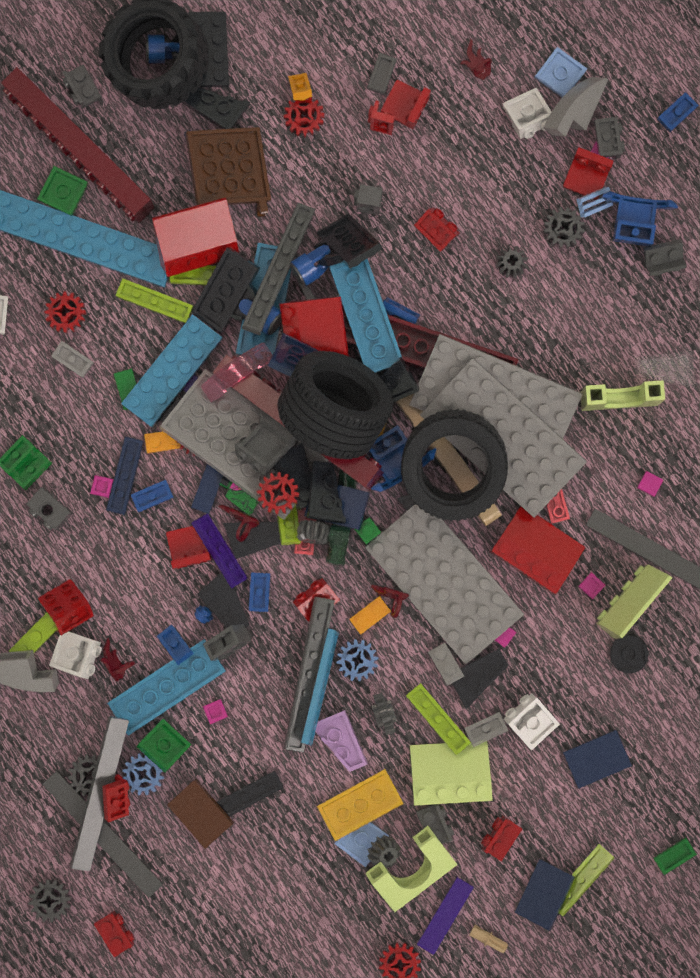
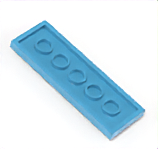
M258 243L254 264L260 267V270L252 282L257 292L278 246ZM291 267L274 303V306L279 309L280 304L286 301L292 271ZM245 319L242 320L236 354L270 361L277 346L280 326L272 335L267 336L261 332L259 336L242 329Z
M365 259L358 266L351 269L344 262L329 266L338 294L341 296V302L363 364L375 373L388 369L402 355L368 259Z
M192 314L121 404L152 428L214 351L223 337Z
M206 639L191 647L190 649L194 654L180 665H177L173 659L107 703L116 717L129 720L126 731L128 736L226 672L219 660H210L203 645L207 642Z

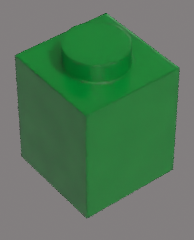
M370 517L361 524L360 530L354 529L365 545L381 534V531Z

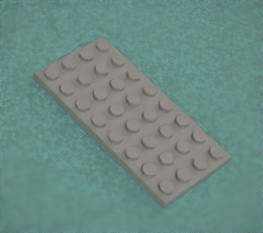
M439 334L418 383L419 391L414 393L410 406L423 411L473 357L562 439L564 438L583 395L581 392Z
M473 357L420 414L425 419L432 414H436V412L459 409L460 411H471L473 414H478L484 417L486 421H489L498 430L507 452L508 473L503 490L533 517L587 463L586 459ZM445 436L451 444L481 471L486 473L487 459L478 444L463 436Z
M205 369L160 425L159 429L257 501L261 497V495L257 494V491L262 490L259 487V483H265L263 478L270 479V473L277 477L273 467L264 475L260 471L256 472L247 461L240 460L235 453V444L237 442L241 444L261 423L260 418L265 413ZM295 438V444L290 449L301 444V442ZM304 445L311 473L314 460L327 462L328 459ZM279 481L273 482L270 485H276ZM281 489L278 492L274 491L275 498L278 495L282 496ZM265 492V498L270 502L271 496ZM286 502L278 503L277 506L284 505ZM286 508V514L281 510L278 516L284 520L291 510Z
M418 505L412 506L365 547L403 592L409 594L408 598L465 664L470 662L524 615L521 609L443 519L430 516L429 513H425L423 509H420Z

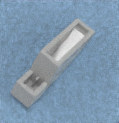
M590 77L570 89L555 106L543 128L551 135L566 137L569 128L587 130L608 79Z
M33 650L0 653L1 684L25 691L55 692L59 684L56 669L38 671Z

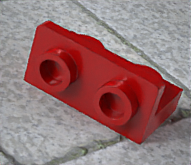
M376 100L375 105L370 106L368 113L370 130L392 136L395 116L386 111L379 112V101Z
M433 207L428 209L414 226L441 252L460 233L457 231L458 227L453 222H448L444 218L445 215L440 209Z
M323 578L314 581L309 589L299 593L293 601L294 605L308 622H310L315 596L335 600L334 605L340 601Z
M116 774L115 782L102 786L104 819L108 823L129 815V784L126 779Z
M115 911L94 923L113 957H116L128 948L130 949L135 944L133 942L135 940L134 935L130 930L125 929L123 917L120 913L116 914Z

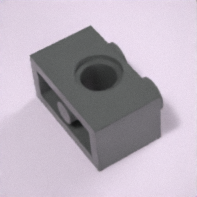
M360 184L359 190H355L354 206H357V212L379 215L383 188Z
M42 487L26 504L30 507L28 511L36 518L40 516L44 520L42 524L50 531L52 529L58 531L73 514ZM51 505L53 511L50 515L46 516L44 508Z

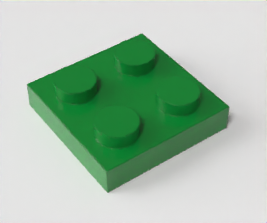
M53 166L37 200L72 216L89 183Z
M162 719L136 747L166 773L187 751L191 744Z

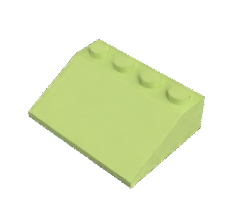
M648 564L644 567L641 565L634 572L636 577L632 581L628 580L621 589L624 591L621 595H615L610 601L611 607L607 611L603 610L598 615L597 619L599 621L596 624L614 639L623 638L672 579L670 575Z
M487 741L475 747L469 744L457 756L446 743L410 745L414 806L493 801Z

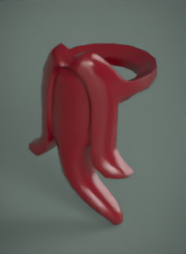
M470 39L467 48L469 61L463 60L460 64L467 65L477 78L484 80L491 74L492 60L491 58H483L481 55L482 48L477 50L476 57L472 52L473 41Z
M225 505L218 506L229 515L235 517V520L242 521L236 532V539L240 542L247 538L252 528L259 525L257 518ZM246 523L244 533L239 536L241 528Z
M371 585L377 596L393 599L391 617L397 618L402 601L407 599L409 594L385 586Z
M107 638L103 648L104 657L99 661L104 663L112 678L118 682L119 679L124 677L125 670L132 667L135 661L131 660L121 664L116 655L117 650L114 649L110 652V640Z

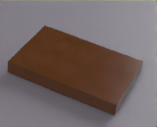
M197 779L193 780L167 804L204 849L234 824L232 819Z

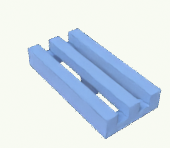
M604 187L576 199L580 216L587 217L613 206V202L604 200L602 197L585 205L582 204V202L596 196L604 195L610 191V188ZM605 201V203L584 212L585 209Z

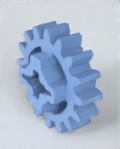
M355 639L353 645L348 641L347 648L341 647L344 651L343 654H337V656L341 657L337 664H342L339 671L345 670L344 677L351 675V681L355 677H358V681H361V676L368 679L367 674L369 672L374 674L372 667H378L374 663V660H378V657L373 656L376 649L371 651V644L365 646L364 640L361 641V644H358ZM358 647L356 653L352 655L347 654L350 649ZM364 649L369 653L371 661L365 659L363 655ZM359 651H361L360 655L363 663H359L355 670V662L352 661V658L357 657ZM344 660L349 661L352 665L351 671L347 669ZM363 666L369 667L365 672L358 673L359 668Z
M138 753V759L134 756L130 757L132 762H126L125 764L128 766V769H123L122 772L126 773L123 779L128 780L129 786H132L131 792L133 793L135 790H138V795H141L145 791V794L149 795L150 789L153 792L157 791L155 786L160 787L162 785L159 779L165 778V776L161 775L163 771L146 755L143 757L141 753ZM139 761H147L144 766L136 765ZM153 766L156 770V777L152 774ZM139 770H146V775L148 776V778H140L141 773H139ZM131 772H133L135 775L134 782L131 778ZM144 782L152 784L148 787H140Z

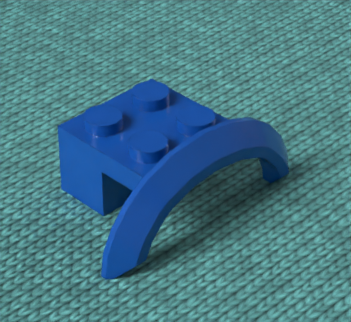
M611 191L602 196L604 200L618 203L613 242L652 246L656 225H654L656 209L678 208V205L672 200L635 198Z
M398 425L379 436L367 453L369 458H373L382 466L381 470L384 472L382 478L385 482L371 488L373 491L382 492L402 482L401 460L407 438ZM436 448L427 452L422 457V467L434 459Z

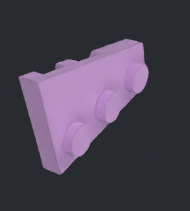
M345 710L318 721L316 733L349 772L368 764Z

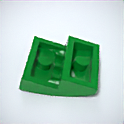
M23 435L0 458V467L24 490H27L52 464Z

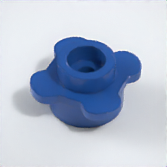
M200 605L199 608H196L194 615L201 623L206 624L214 619L212 612L207 607Z

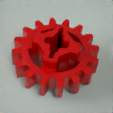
M309 97L308 100H295L294 103L288 102L290 108L285 107V112L288 114L284 115V120H288L285 122L286 127L291 126V133L296 131V136L303 133L304 137H306L307 133L313 136V130L320 131L319 125L324 124L322 118H325V114L321 112L323 106H318V100L312 102V97ZM314 111H316L317 114L316 121L312 117ZM293 112H294V114L297 116V117L294 119V122H293V120H292V113H293ZM301 114H302V115H306V114H307L308 118H306V117L301 118Z
M66 291L63 292V296L56 293L57 298L50 297L52 303H46V306L49 308V310L44 311L46 315H49L46 321L51 322L50 327H56L57 332H60L61 329H63L65 334L68 333V329L75 332L74 327L81 328L79 322H85V319L82 317V315L87 314L85 310H82L85 304L79 303L81 298L79 296L75 298L74 293H71L69 296ZM69 301L75 303L77 308L71 307ZM65 309L69 311V313H66V316H64L61 313L64 312ZM54 317H59L61 324L56 322Z
M278 472L277 477H274L272 473H270V479L264 477L265 483H259V487L262 490L257 491V494L261 495L258 498V502H264L261 507L263 509L268 507V513L275 510L276 515L281 510L286 514V508L292 511L291 504H297L298 502L294 498L299 497V493L295 492L298 489V485H292L295 480L293 478L288 480V474L281 477L280 472ZM279 481L276 485H270L273 482ZM286 485L290 487L291 495L285 491ZM281 489L282 496L278 495L275 498L274 491L278 492ZM265 492L271 496L270 502L266 500ZM286 502L284 505L277 506L278 503Z
M396 942L394 948L390 944L388 945V952L386 950L382 951L385 956L379 958V961L383 962V964L379 965V969H384L382 977H418L416 971H421V967L417 966V964L421 963V959H416L419 953L418 951L412 952V945L406 948V942L402 946H399L398 942ZM402 951L408 953L412 958H406L402 955ZM395 952V957L388 961L390 955ZM398 960H402V963H406L403 964V968H399L398 965H395L398 964ZM413 966L411 972L405 976L407 969ZM389 970H394L396 973H398L399 977L391 974Z

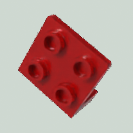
M396 80L381 111L391 113L392 116H395V121L414 129L430 98L431 90L424 87L420 91L400 80Z
M578 147L563 188L583 196L602 189L614 161ZM596 196V197H594V198H592V199H593V200H596V199L599 198V196Z
M193 526L166 532L172 558V569L175 570L212 561L211 554Z
M71 579L38 598L61 636L94 616L89 602Z
M503 815L501 818H496L492 824L493 831L490 835L486 834L481 841L483 845L482 850L500 861L503 860L522 831L520 826Z

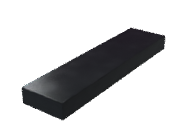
M274 770L216 802L230 817L281 790L284 786Z

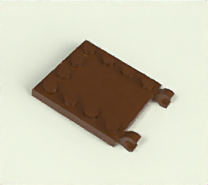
M260 127L187 131L185 135L196 205L222 198L227 199L228 205L257 203V217H265V214H268L266 202L271 201Z

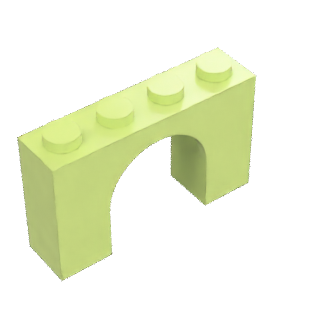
M664 380L647 381L639 386L620 389H606L605 384L585 386L581 391L583 394L581 397L582 411L658 406L665 400Z
M429 826L412 837L424 853L423 864L416 873L409 877L398 878L393 876L382 862H379L365 873L371 884L394 912L457 866L455 860Z

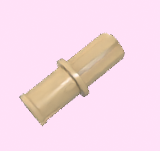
M476 924L469 936L484 943L485 947L488 945L501 953H504L508 947L506 942L493 936V932L489 933Z

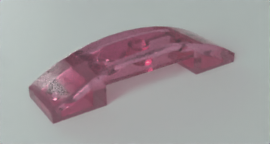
M263 342L225 365L211 376L201 388L212 403L224 395L227 389L257 368L261 369L268 364L273 355Z

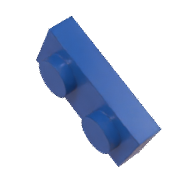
M685 92L657 120L671 132L699 105Z
M388 297L383 301L387 314L391 316L397 315L402 320L413 324L418 321L419 313Z
M167 480L131 494L138 513L174 498Z
M251 572L249 611L268 612L270 573Z
M172 624L157 635V638L177 665H180L194 654Z

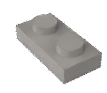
M63 341L60 342L51 355L52 358L82 378L85 377L94 364L93 361Z
M446 643L428 652L447 686L464 677Z
M500 712L464 728L473 747L508 732Z

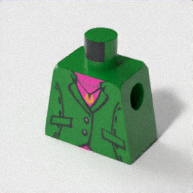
M224 476L219 485L228 489L225 497L245 514L251 516L258 501Z

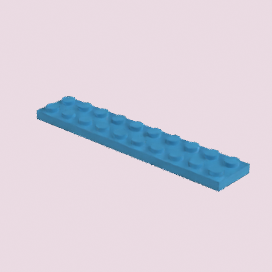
M0 190V231L163 288L166 287L169 277L166 276L160 264L157 244L73 215L70 216L62 211Z

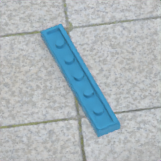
M329 628L301 743L310 746L313 744L339 636L336 630Z

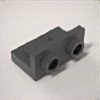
M84 64L68 73L66 70L63 71L65 77L62 80L67 89L71 87L73 91L71 97L76 105L80 103L83 109L102 99Z
M617 117L594 120L598 154L603 157L616 156V159L620 158L623 152H625L624 141L620 139V134H622L621 122L618 123Z
M681 239L643 247L645 268L650 276H658L662 273L687 268Z
M433 804L416 811L423 829L429 826L442 844L453 841L451 836L455 834L451 824L447 825L444 818L447 817L443 806L439 807V804Z

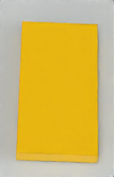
M386 769L317 807L331 835L337 841L404 803Z

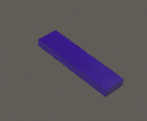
M207 513L194 520L191 524L231 589L248 579L209 514Z
M456 877L417 942L418 946L433 955L435 954L474 886Z

